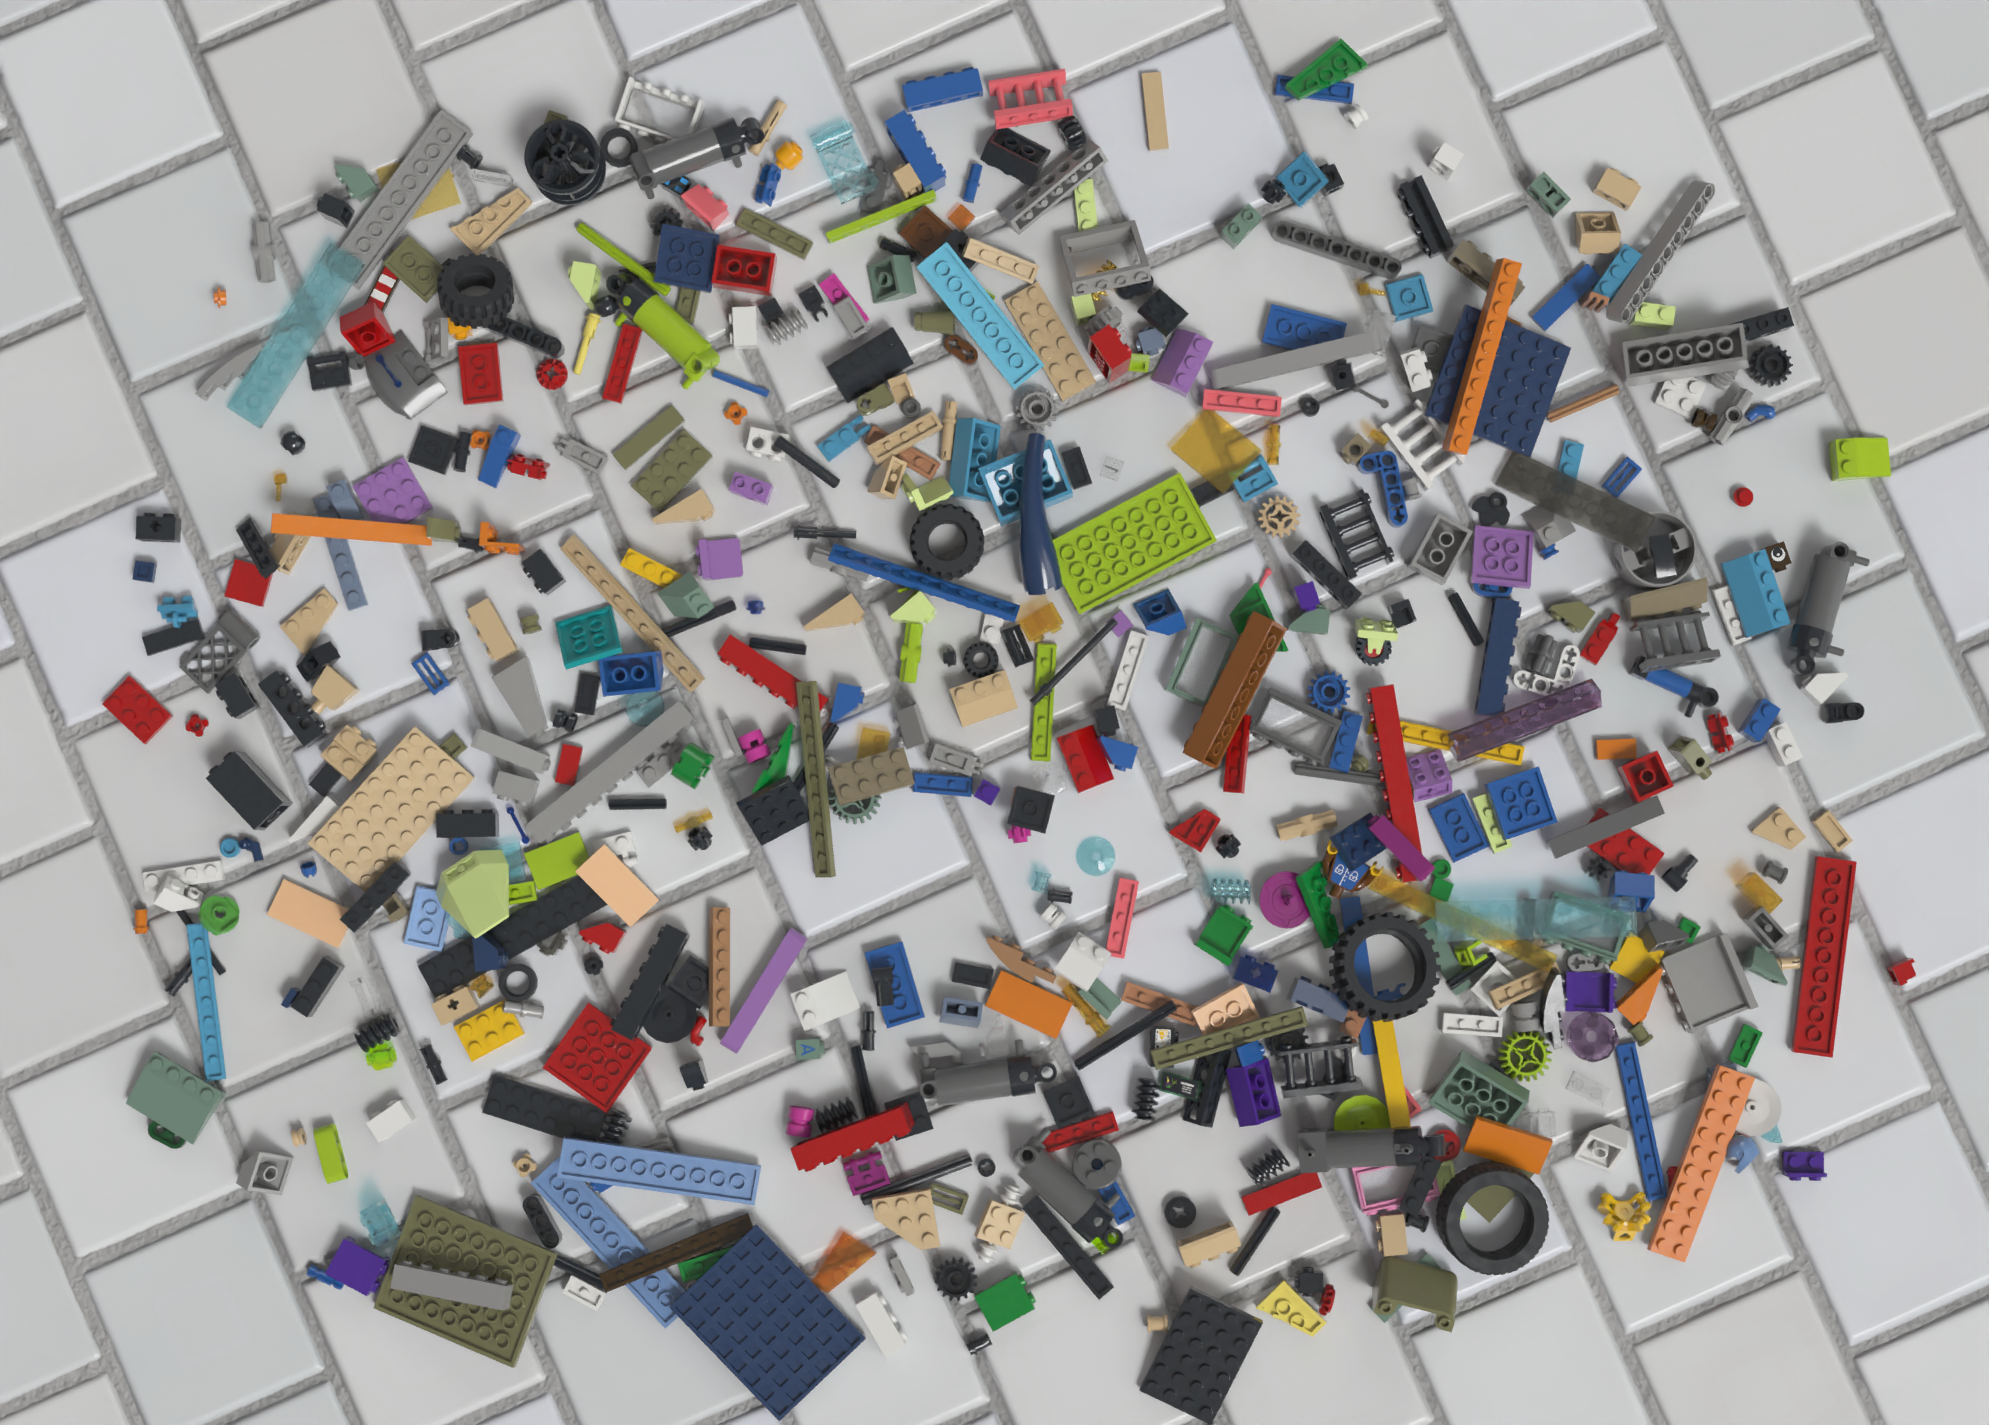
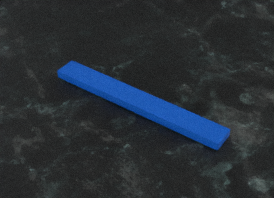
M1360 896L1339 899L1344 931L1347 930L1346 927L1363 919ZM1365 939L1356 950L1354 967L1360 985L1369 995L1374 997ZM1367 1017L1359 1034L1362 1055L1378 1053L1373 1022Z
M1635 1041L1617 1044L1614 1047L1647 1201L1663 1199L1667 1197V1191Z

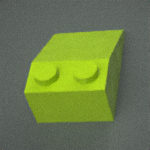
M1888 438L1835 439L1828 443L1832 481L1891 477Z

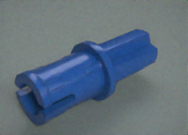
M973 163L971 165L968 180H965L966 188L962 200L965 202L974 203L977 187H980L979 180L983 168L980 164Z

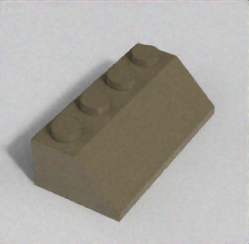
M1463 239L1446 262L1487 293L1495 263L1487 253L1478 251L1476 249L1477 246L1473 242ZM1519 278L1510 306L1525 288Z
M1707 577L1622 599L1621 602L1626 621H1633V624H1635L1636 620L1651 616L1653 620L1663 618L1664 613L1667 612L1675 615L1683 613L1684 608L1690 607V610L1702 608V604L1707 602Z

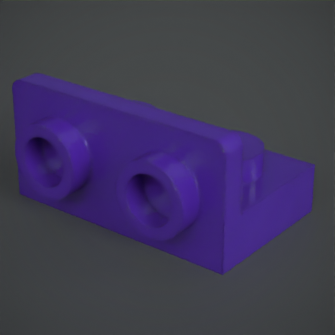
M1782 1151V1175L1789 1177L1791 1181H1801V1177H1809L1810 1181H1821V1177H1827V1173L1824 1172V1152Z

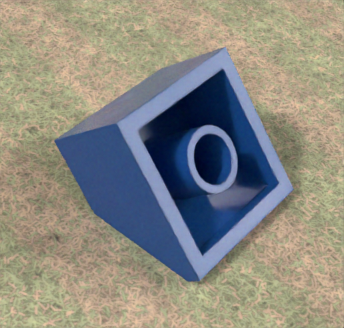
M1624 870L1614 872L1610 879L1606 908L1645 913L1655 898L1654 875H1648L1644 872L1634 874Z

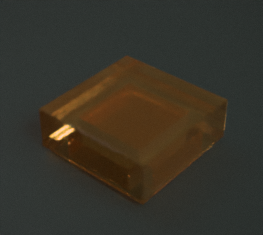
M962 204L948 217V220L960 231H964L975 219V216Z

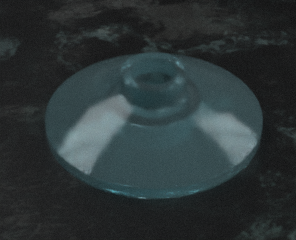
M657 691L634 693L626 704L628 718L639 726H648L662 715L664 711V700ZM646 702L644 707H640L642 703Z
M1088 838L1077 849V863L1080 869L1088 875H1103L1110 871L1115 863V850L1111 843L1104 838ZM1095 852L1099 853L1100 858L1098 860H1094L1092 858V855Z

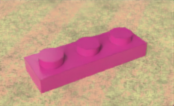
M834 273L819 284V287L833 305L850 296L865 322L867 323L870 320Z

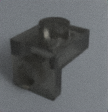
M558 931L550 946L543 942H538L536 946L540 948L539 951L548 957L550 955L554 956L558 953L559 949L563 950L567 945L568 940L566 938L568 934Z

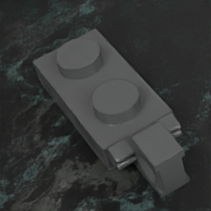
M877 159L875 169H870L861 212L874 214L881 211L888 181V172L884 171L885 160Z

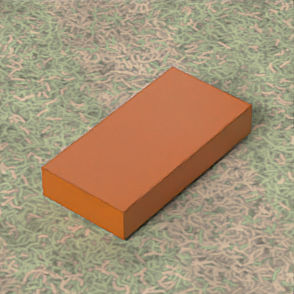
M1636 738L1595 740L1596 760L1637 758Z

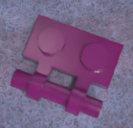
M871 1151L866 1153V1156L857 1159L854 1157L849 1159L850 1161L843 1163L845 1171L852 1169L854 1173L847 1176L853 1196L891 1183L885 1164L876 1165V1160L882 1159L881 1151L875 1153ZM867 1163L870 1164V1169L860 1172L859 1166Z

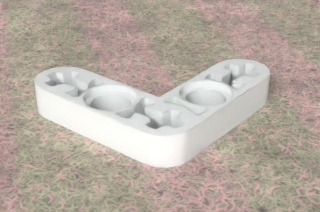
M1574 645L1565 646L1561 650L1553 679L1535 674L1531 682V688L1526 690L1529 683L1523 682L1520 685L1517 677L1523 674L1524 679L1530 680L1533 673L1521 670L1513 675L1512 683L1519 689L1554 700L1564 699L1569 693L1580 657V651ZM1570 649L1575 654V657H1571L1569 663H1573L1572 666L1565 663L1562 664V661H1567L1568 655L1565 653L1570 651ZM1562 667L1569 669V677L1563 678L1560 676L1559 671ZM1537 680L1545 682V689L1543 691L1535 688ZM1550 683H1552V688H1559L1561 686V690L1564 693L1558 697L1557 692L1550 690L1549 694H1547Z

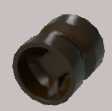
M1697 408L1692 418L1691 426L1696 428L1702 427L1704 431L1711 432L1716 423L1717 414L1712 412L1706 413L1704 409Z

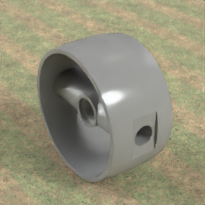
M1647 511L1628 520L1620 528L1613 543V562L1620 576L1636 588L1652 591L1673 586L1684 579L1694 565L1697 555L1696 539L1690 526L1679 516L1666 511ZM1655 518L1670 524L1676 530L1669 534L1673 553L1685 549L1683 566L1678 575L1669 583H1650L1642 580L1632 572L1634 569L1653 562V557L1650 556L1649 542L1626 552L1623 549L1625 536L1629 528L1639 519Z

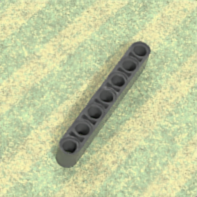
M1286 221L1277 222L1272 230L1271 235L1276 242L1386 279L1396 278L1402 269L1401 262L1396 258ZM1283 228L1286 234L1281 236L1277 234L1276 229ZM1295 235H1303L1304 241L1298 242L1295 239ZM1313 241H1321L1323 247H1315ZM1332 247H1339L1341 249V253H1333ZM1350 253H1357L1360 259L1353 260L1350 257ZM1369 259L1377 260L1378 266H1371ZM1394 265L1396 272H1389L1387 266Z

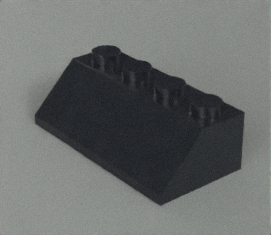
M891 327L828 365L826 369L848 404L914 363L895 329Z

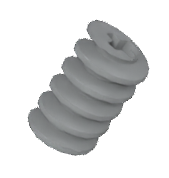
M792 309L791 317L785 313V320L778 317V324L771 321V328L764 325V329L773 345L774 342L781 345L780 338L788 341L787 334L795 337L794 330L800 334L801 326L806 330L808 329L799 310L797 313Z

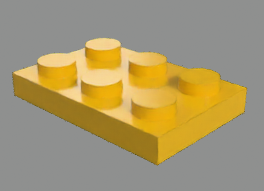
M505 1000L454 1026L471 1062L525 1034L516 1014L502 1012Z

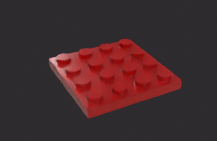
M587 1003L542 1068L605 1113H608L653 1047L639 1037L634 1042L612 1031V1018L591 1003Z

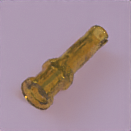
M1071 983L1062 989L1061 992L1084 1017L1085 1024L1093 1029L1097 1038L1110 1029L1111 1026L1109 1024L1106 1025L1100 1018V1013L1093 1011Z

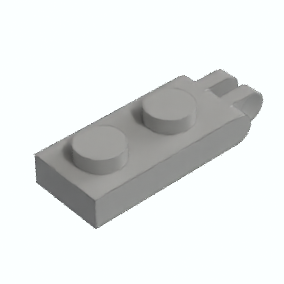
M563 438L559 439V442L565 444L564 448L559 445L555 446L557 450L561 451V456L601 475L609 460L608 457L571 438H568L567 441Z
M680 742L674 747L672 744L669 745L637 772L648 788L652 787L670 772L676 762H679L680 755L683 750L679 753L677 751L682 746Z
M936 743L929 760L930 763L971 777L973 773L981 775V771L974 769L975 766L980 768L984 766V764L977 762L978 758Z

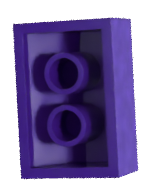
M1268 1058L1244 1067L1236 1065L1226 1069L1239 1127L1259 1125L1282 1116Z

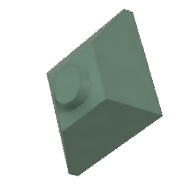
M1761 944L1757 946L1750 945L1741 963L1742 968L1774 984L1786 986L1788 981L1774 955L1768 952L1769 949Z

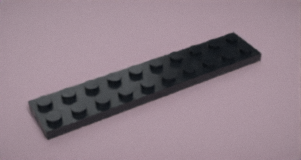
M577 876L538 898L536 901L509 914L508 918L486 933L505 948V952L508 953L510 960L608 904L580 876ZM472 936L418 965L435 998L445 993L448 995L453 992L454 988L466 985L491 971L475 972Z

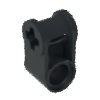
M454 630L420 631L422 651L451 648L457 646L460 642V636ZM452 636L451 640L446 641V637Z
M1857 702L1823 704L1824 708H1826L1827 717L1825 724L1858 720L1863 717L1865 711L1862 704ZM1852 706L1857 710L1855 717L1849 713V709Z

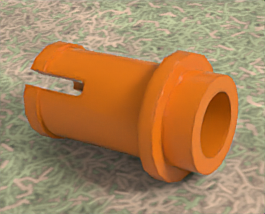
M134 910L135 928L133 930H135V934H147V930H149V927H147L148 910Z

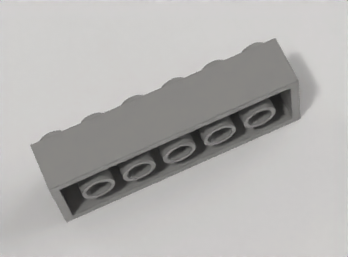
M1743 323L1622 342L1626 379L1629 387L1749 368Z

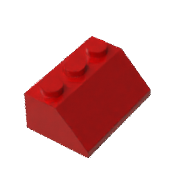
M1093 725L1057 738L1078 793L1114 780L1106 756L1097 741V734Z

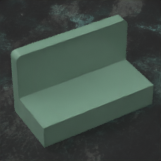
M1098 978L1095 979L1087 992L1081 988L1077 991L1106 1020L1121 1003V1000Z

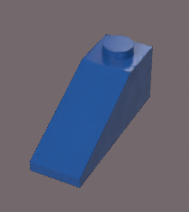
M499 424L490 443L478 478L479 481L497 488L509 463L507 459L512 456L521 435Z

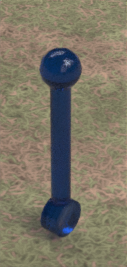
M377 355L376 361L382 364L394 381L395 387L400 388L402 382L397 380L384 362V357Z
M508 807L507 813L511 815L522 836V843L528 844L530 838L524 834L514 814V808Z

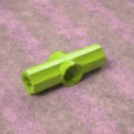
M906 623L904 643H902L900 661H902L899 676L900 682L916 683L918 663H920L922 652L921 638L923 625Z

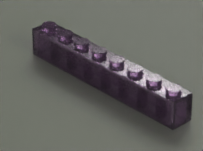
M1591 678L1448 733L1449 750L1456 761L1460 762L1601 708V690Z

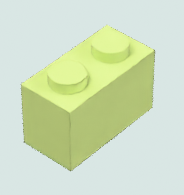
M1091 294L1077 297L1071 296L1070 305L1076 327L1087 324L1096 315Z
M1643 302L1630 320L1629 325L1669 330L1674 326L1676 306Z

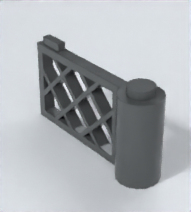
M233 610L223 611L218 617L219 621L215 628L191 654L186 653L179 661L181 663L179 668L207 694L216 687L215 684L220 682L244 654L254 647L261 638ZM218 631L224 635V644H215V635ZM229 645H235L240 650L235 657H229ZM205 646H211V658H202V649ZM215 646H224L225 657L215 658ZM202 660L212 661V672H203ZM216 660H225V669L223 671H216ZM191 661H198V672H191L187 668ZM203 674H212V683L208 687L203 683Z

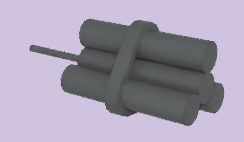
M1538 634L1532 649H1529V657L1524 669L1533 671L1526 690H1529L1535 673L1544 676L1549 663H1552V655L1558 642L1553 640L1554 637L1551 635L1543 636Z

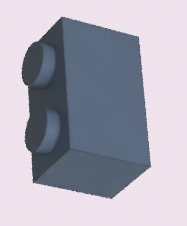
M944 997L941 1003L939 1022L978 1028L981 1022L983 1003Z

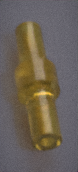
M709 811L697 817L692 816L688 818V821L674 826L675 831L679 833L689 828L699 827V824L713 819V815Z

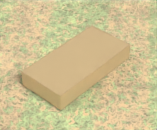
M1825 810L1812 821L1813 825L1835 853H1838L1853 841L1829 810Z

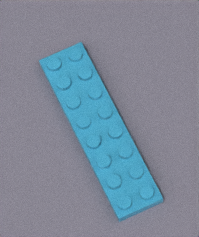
M947 242L916 266L1013 390L1044 366L1035 352Z

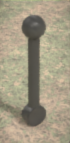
M1358 385L1352 387L1354 392H1359L1381 404L1382 408L1389 406L1388 401L1376 398L1360 389Z

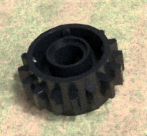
M1770 344L1767 346V349L1765 346H1762L1760 351H1754L1755 356L1749 358L1752 362L1749 365L1751 369L1749 375L1754 376V382H1761L1760 386L1768 384V388H1771L1774 384L1779 386L1781 381L1785 382L1787 380L1785 375L1789 376L1792 373L1789 368L1793 366L1789 361L1791 356L1786 354L1787 350L1782 351L1779 345L1773 348V345ZM1767 362H1771L1774 365V370L1768 369Z
M1304 1028L1294 1029L1267 1037L1265 1040L1269 1041L1270 1044L1266 1048L1272 1049L1269 1053L1271 1056L1276 1054L1275 1060L1279 1061L1283 1058V1063H1285L1284 1056H1279L1276 1047H1281L1282 1040L1289 1036L1292 1038L1293 1045L1308 1044L1305 1042V1039H1308L1309 1036L1303 1035ZM1293 1054V1055H1292L1293 1063H1294V1058H1296V1057H1297L1299 1060L1302 1059L1301 1056H1300V1054Z
M954 1256L950 1262L945 1259L944 1266L939 1264L941 1271L935 1272V1275L939 1277L935 1279V1283L940 1285L937 1291L942 1290V1296L948 1295L950 1301H952L953 1297L957 1298V1301H960L962 1296L967 1299V1293L973 1294L974 1292L972 1286H977V1282L973 1281V1279L978 1278V1274H973L975 1266L970 1268V1261L963 1262V1257L956 1260ZM959 1274L962 1281L955 1284L951 1281V1276Z

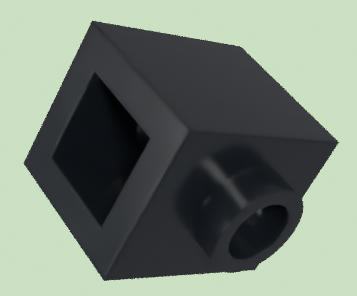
M1346 359L1335 362V366H1332L1331 370L1336 391L1356 386L1352 362H1347ZM1344 371L1346 373V377H1342L1340 372Z
M1302 1267V1270H1297V1276H1294V1288H1298V1292L1303 1293L1305 1297H1313L1315 1293H1324L1323 1272L1321 1270H1314V1267Z

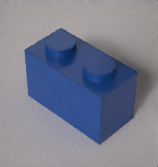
M1765 698L1759 699L1739 728L1738 733L1753 743L1760 742L1781 709Z

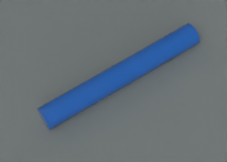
M714 370L712 376L714 378L764 397L769 395L770 390Z

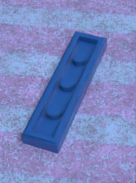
M1277 75L1275 96L1295 98L1285 89L1286 84L1294 78L1293 76ZM1337 82L1304 99L1352 104L1354 84Z
M1587 263L1531 319L1545 332L1601 276Z
M1095 1158L1092 1160L1091 1166L1094 1170H1100L1103 1162L1101 1159ZM1116 1181L1104 1189H1098L1105 1203L1114 1193L1120 1196V1199L1111 1208L1115 1213L1114 1219L1118 1226L1135 1217Z

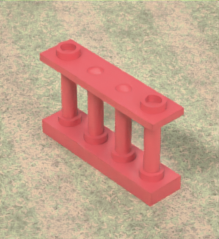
M1065 69L988 81L990 97L997 96L999 110L994 111L996 129L1059 120L1073 115L1071 99H1064L1062 85H1066ZM1054 86L1057 101L1045 103L1042 88ZM1035 90L1037 104L1026 106L1023 91ZM1016 93L1018 107L1007 109L1004 94Z

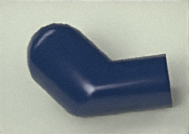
M249 837L239 840L238 845L241 849L252 852L254 862L264 860L258 841Z

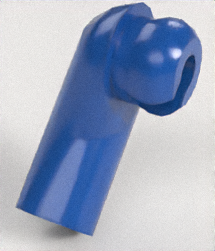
M1759 404L1745 414V417L1749 422H1752L1759 415L1773 419L1776 412L1775 408L1771 405Z

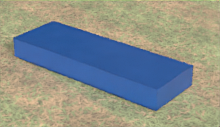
M914 773L915 784L913 785V792L963 797L972 796V777Z

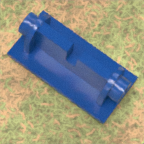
M773 163L771 165L765 164V167H762L759 181L765 183L764 185H757L754 195L755 202L760 204L764 202L770 207L775 199V191L781 178V169Z

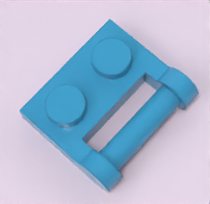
M1262 454L1256 456V459L1242 467L1227 472L1228 478L1234 485L1243 503L1278 485ZM1261 466L1262 471L1239 482V476Z

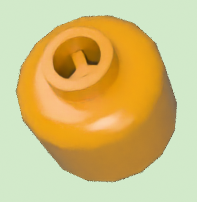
M785 141L775 151L777 159L775 163L782 170L785 168L793 170L803 160L802 153L804 151L794 141Z

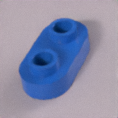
M1478 583L1472 584L1473 592L1481 597L1506 598L1513 589V587L1503 586L1505 590L1500 592L1497 585L1483 584L1485 590H1481Z

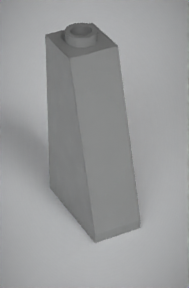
M524 657L492 677L528 737L538 739L546 734L545 730L549 727L531 662L527 657Z
M477 729L471 744L473 748L539 774H543L544 771L547 772L551 764L549 755L484 729Z

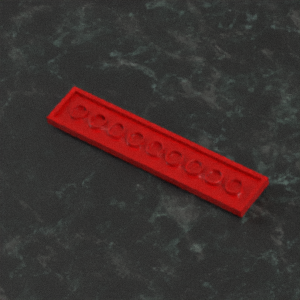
M1815 856L1791 1052L1833 1058L1857 862Z

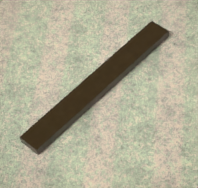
M744 1214L599 1273L605 1292L607 1293L743 1237L753 1227L749 1214Z

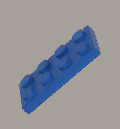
M1271 304L1262 343L1288 350L1304 348L1344 338L1347 323Z
M903 941L865 952L871 976L872 968L892 966L894 1005L880 1006L887 1029L924 1018V1011Z

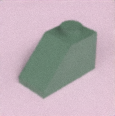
M1317 605L1316 610L1304 613L1287 627V631L1326 635L1328 634L1330 610H1325L1326 606Z

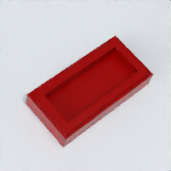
M563 744L555 782L571 786L575 785L583 748Z

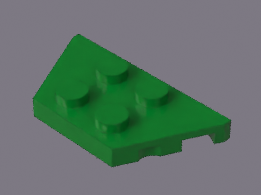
M1258 582L1251 586L1229 614L1238 636L1243 633L1246 621L1253 611L1275 621ZM1282 639L1276 652L1289 651L1284 639Z

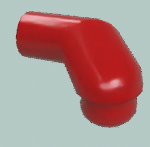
M698 1016L695 1027L690 1032V1042L696 1046H700L704 1041V1038L699 1036L707 1020L702 1016Z

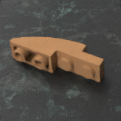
M995 935L992 938L987 937L986 941L991 950L1014 973L1031 983L1035 976L1054 984L1057 977L1053 974L1054 970L1043 966V969L1035 966L1036 962L1025 958V961L1021 960L1024 952L1020 951L1022 947L1013 943L1008 946L1002 943L1004 939Z

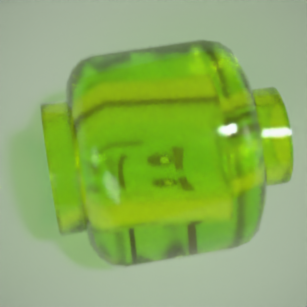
M387 1043L376 1045L373 1049L370 1048L369 1054L366 1055L367 1065L372 1066L375 1071L392 1068L394 1062L397 1061L395 1048Z

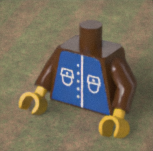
M1331 840L1328 841L1327 850L1322 859L1323 875L1326 877V881L1333 884L1329 895L1338 900L1344 890L1353 893V891H1360L1368 886L1376 876L1382 873L1384 866L1381 869H1376L1377 861H1375L1372 867L1364 863L1350 872L1336 847H1331Z

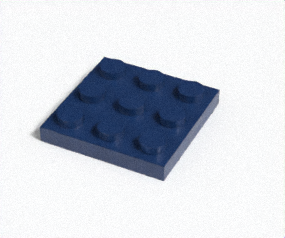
M662 223L653 283L711 293V282L720 235Z

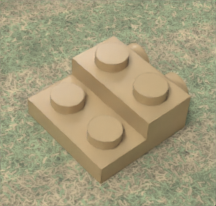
M346 725L320 757L351 782L377 755V750L375 749L377 745L369 738L363 739L360 736L362 734L361 731L355 726L350 728Z

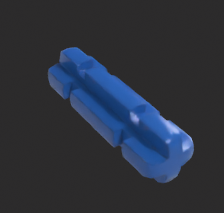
M314 1265L309 1267L307 1276L316 1277V1280L330 1286L334 1285L333 1287L339 1290L344 1287L343 1283L326 1275L325 1270H319V1267Z

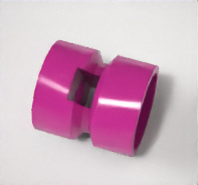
M761 729L747 733L737 739L741 749H745L744 756L748 764L771 755L768 745L763 743L765 738ZM756 742L757 746L751 748L750 744Z
M789 1106L788 1118L791 1120L787 1122L785 1134L810 1138L812 1126L809 1122L813 1121L815 1109Z

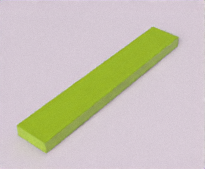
M933 189L826 232L827 240L830 244L921 208L924 205L936 202L935 191Z
M1037 643L1034 695L1044 683H1047L1055 675L1057 644ZM1054 688L1048 696L1045 695L1034 706L1031 761L1050 762Z

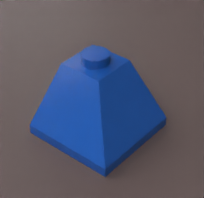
M1169 589L1133 604L1146 630L1170 636L1187 628L1182 611Z

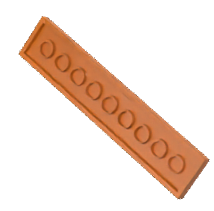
M1719 1064L1716 1065L1647 1249L1649 1251L1682 1262L1686 1261L1725 1159L1727 1146L1732 1140L1755 1077Z

